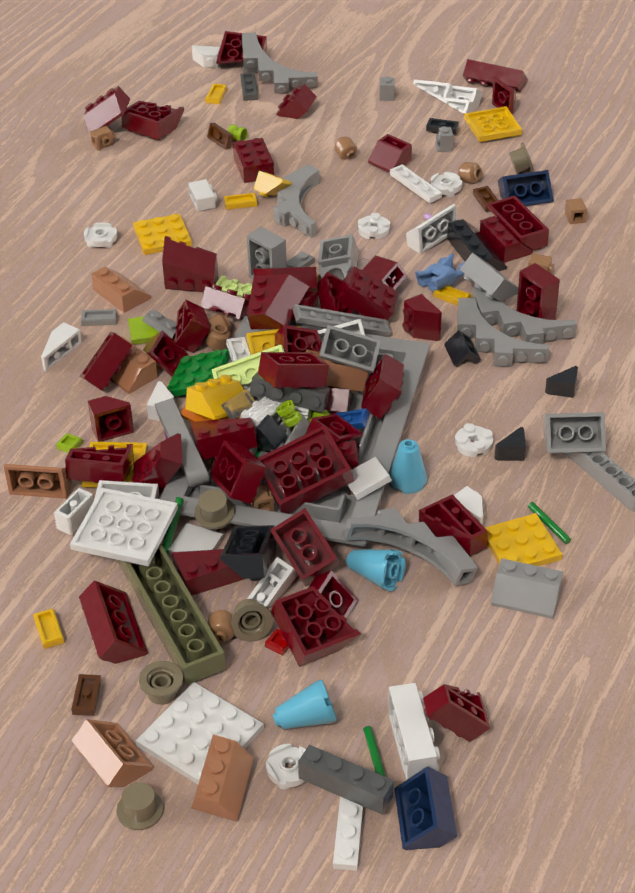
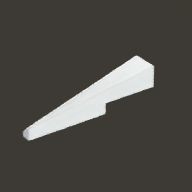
M415 79L413 85L463 114L470 113L478 108L483 94L477 88L453 86L450 83Z

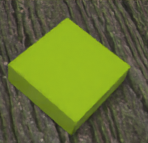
M66 433L56 443V448L69 453L70 449L79 448L83 444V440L80 437Z

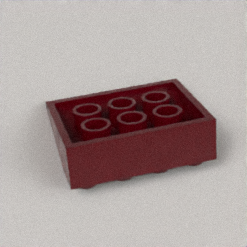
M325 425L257 458L266 466L263 479L280 512L290 514L304 503H312L354 481L349 464Z

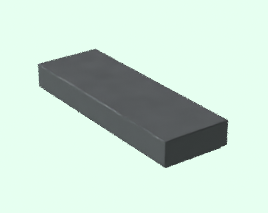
M255 73L240 74L243 101L258 100Z

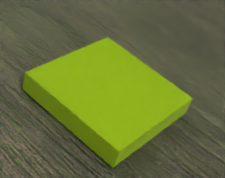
M144 316L128 318L133 345L148 343L150 338L159 333L158 330L142 321Z

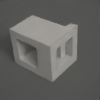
M451 127L439 128V134H436L435 141L437 152L453 151Z

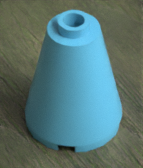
M411 439L400 442L389 473L392 479L389 485L396 491L397 489L402 490L404 494L419 492L427 484V473L419 445Z
M354 549L346 558V563L350 570L388 591H393L398 587L395 584L397 581H402L406 567V560L401 556L403 553L398 550Z
M322 679L317 680L275 708L276 713L272 714L276 726H281L283 730L330 724L337 721Z

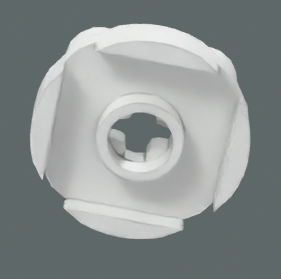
M444 172V175L437 173L431 177L430 184L441 191L442 195L446 197H453L462 188V180H460V176L456 173Z
M372 213L370 216L358 220V233L366 239H370V237L382 239L389 234L390 221L380 216L379 213Z
M109 223L93 224L94 227L89 229L88 226L84 230V239L87 246L91 248H110L117 239V230Z
M471 423L465 424L464 428H461L455 435L457 450L468 457H477V454L481 453L483 455L488 454L493 447L492 431Z
M283 744L275 747L269 753V758L266 761V772L269 779L277 784L280 789L286 790L305 782L299 779L298 761L305 752V748L301 746L299 748L292 747V744ZM285 763L294 764L292 768H285Z

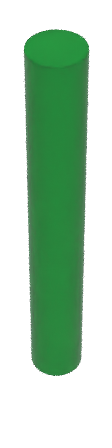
M176 497L175 503H177L178 509L166 531L162 544L167 555L184 501L181 497Z
M534 502L528 504V508L533 513H536L540 520L565 544L570 543L571 538Z
M366 726L363 728L375 773L386 777L373 729L371 726Z

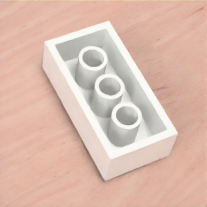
M416 683L389 687L388 716L405 780L427 766L439 772L437 763L440 760L439 749L433 745L434 732L432 727L428 728L429 718L422 707L424 705L422 691L418 692Z

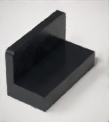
M460 330L444 343L450 359L456 367L466 358L475 364L481 360L471 338Z

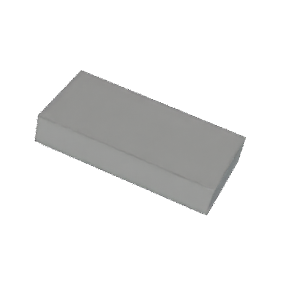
M117 309L82 310L81 326L116 325Z

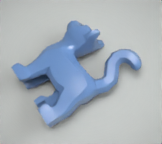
M454 254L440 258L438 263L430 265L423 271L415 272L418 285L422 287L428 285L429 290L433 292L450 286L459 277L464 275L460 270L464 263H461L458 270H456L453 266Z

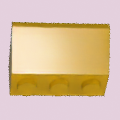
M221 375L220 378L208 379L207 382H199L187 387L186 410L213 420L252 407V403L238 380L232 379L229 375Z

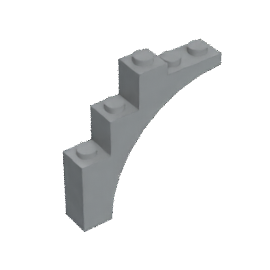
M256 32L242 33L244 69L258 68L259 81L274 80V93H289V88L301 87L304 84L307 87H318L317 72L297 71L280 65L263 51L258 42Z
M308 164L283 177V179L291 181L292 184L277 193V205L273 207V218L275 222L283 227L291 225L303 234L313 238L316 236V222L308 217L300 204L304 196L313 187L320 184L319 170Z
M472 287L471 298H476L477 308L482 317L490 325L498 324L500 331L507 336H520L522 341L535 344L576 337L577 323L575 320L559 321L532 317L508 307L496 298L491 300L485 295L486 291L484 289L481 291L476 287Z
M458 298L457 331L460 330L470 338H475L477 352L493 353L494 366L512 367V362L548 363L549 345L530 343L507 336L491 326L482 317L477 308L476 298Z
M396 508L378 510L376 516L347 519L342 533L345 540L377 541L405 549L434 565L454 586L471 584L478 569L454 536L436 538L425 522L407 524Z

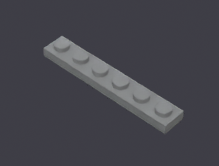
M296 304L292 309L297 323L327 327L328 325L336 326L361 319L365 334L389 337L391 334L390 327L385 319Z

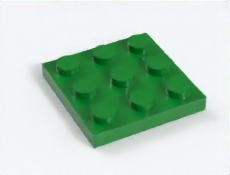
M228 349L183 357L167 389L174 397L187 395V387L193 386L195 383L207 382L208 379H214L212 369L227 364L230 357Z

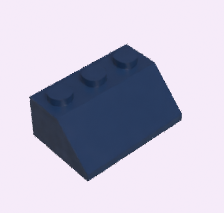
M549 170L502 176L498 180L500 197L502 199L516 196L525 206L554 202Z
M427 766L394 788L402 848L404 850L440 848L457 837L446 775Z

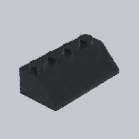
M464 219L448 223L447 239L465 262L474 253L498 271L507 269L506 264L476 227Z
M234 526L220 555L221 561L243 579L259 581L265 578L277 548L276 539L270 531L275 526Z

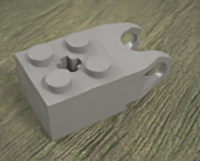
M353 234L320 241L318 271L321 279L328 271L343 280L354 266L357 267L358 247Z

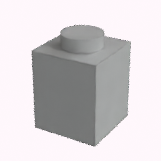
M380 77L379 101H394L395 78Z

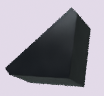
M573 366L546 378L545 393L573 398L578 367Z
M268 414L256 427L257 450L260 452L275 450L287 437Z
M523 427L518 428L495 445V460H525L526 444Z

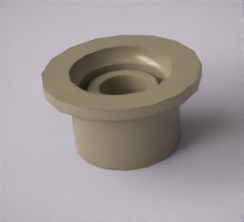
M522 142L520 149L509 152L511 162L516 173L526 169L534 172L530 156L525 144Z
M210 489L200 495L198 504L195 507L194 516L200 526L207 529H219L231 522L234 518L235 510L232 502L226 498L222 491Z
M245 599L236 605L230 622L234 635L241 640L250 642L257 641L270 632L273 625V616L270 610L257 600Z
M169 661L153 662L144 667L139 676L140 688L148 695L151 702L159 705L169 704L174 701L183 682L181 669Z
M136 782L127 786L122 792V797L117 804L116 813L124 827L131 830H145L159 822L163 815L164 806L161 797L153 791L150 785Z

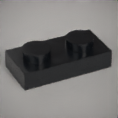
M429 118L426 131L438 133L441 127H451L452 133L456 135L459 122Z

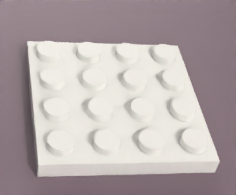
M101 488L73 537L70 548L79 552L149 566L178 509V505L175 502Z
M193 682L136 740V746L198 785L213 734L235 740L246 749L264 730V724Z

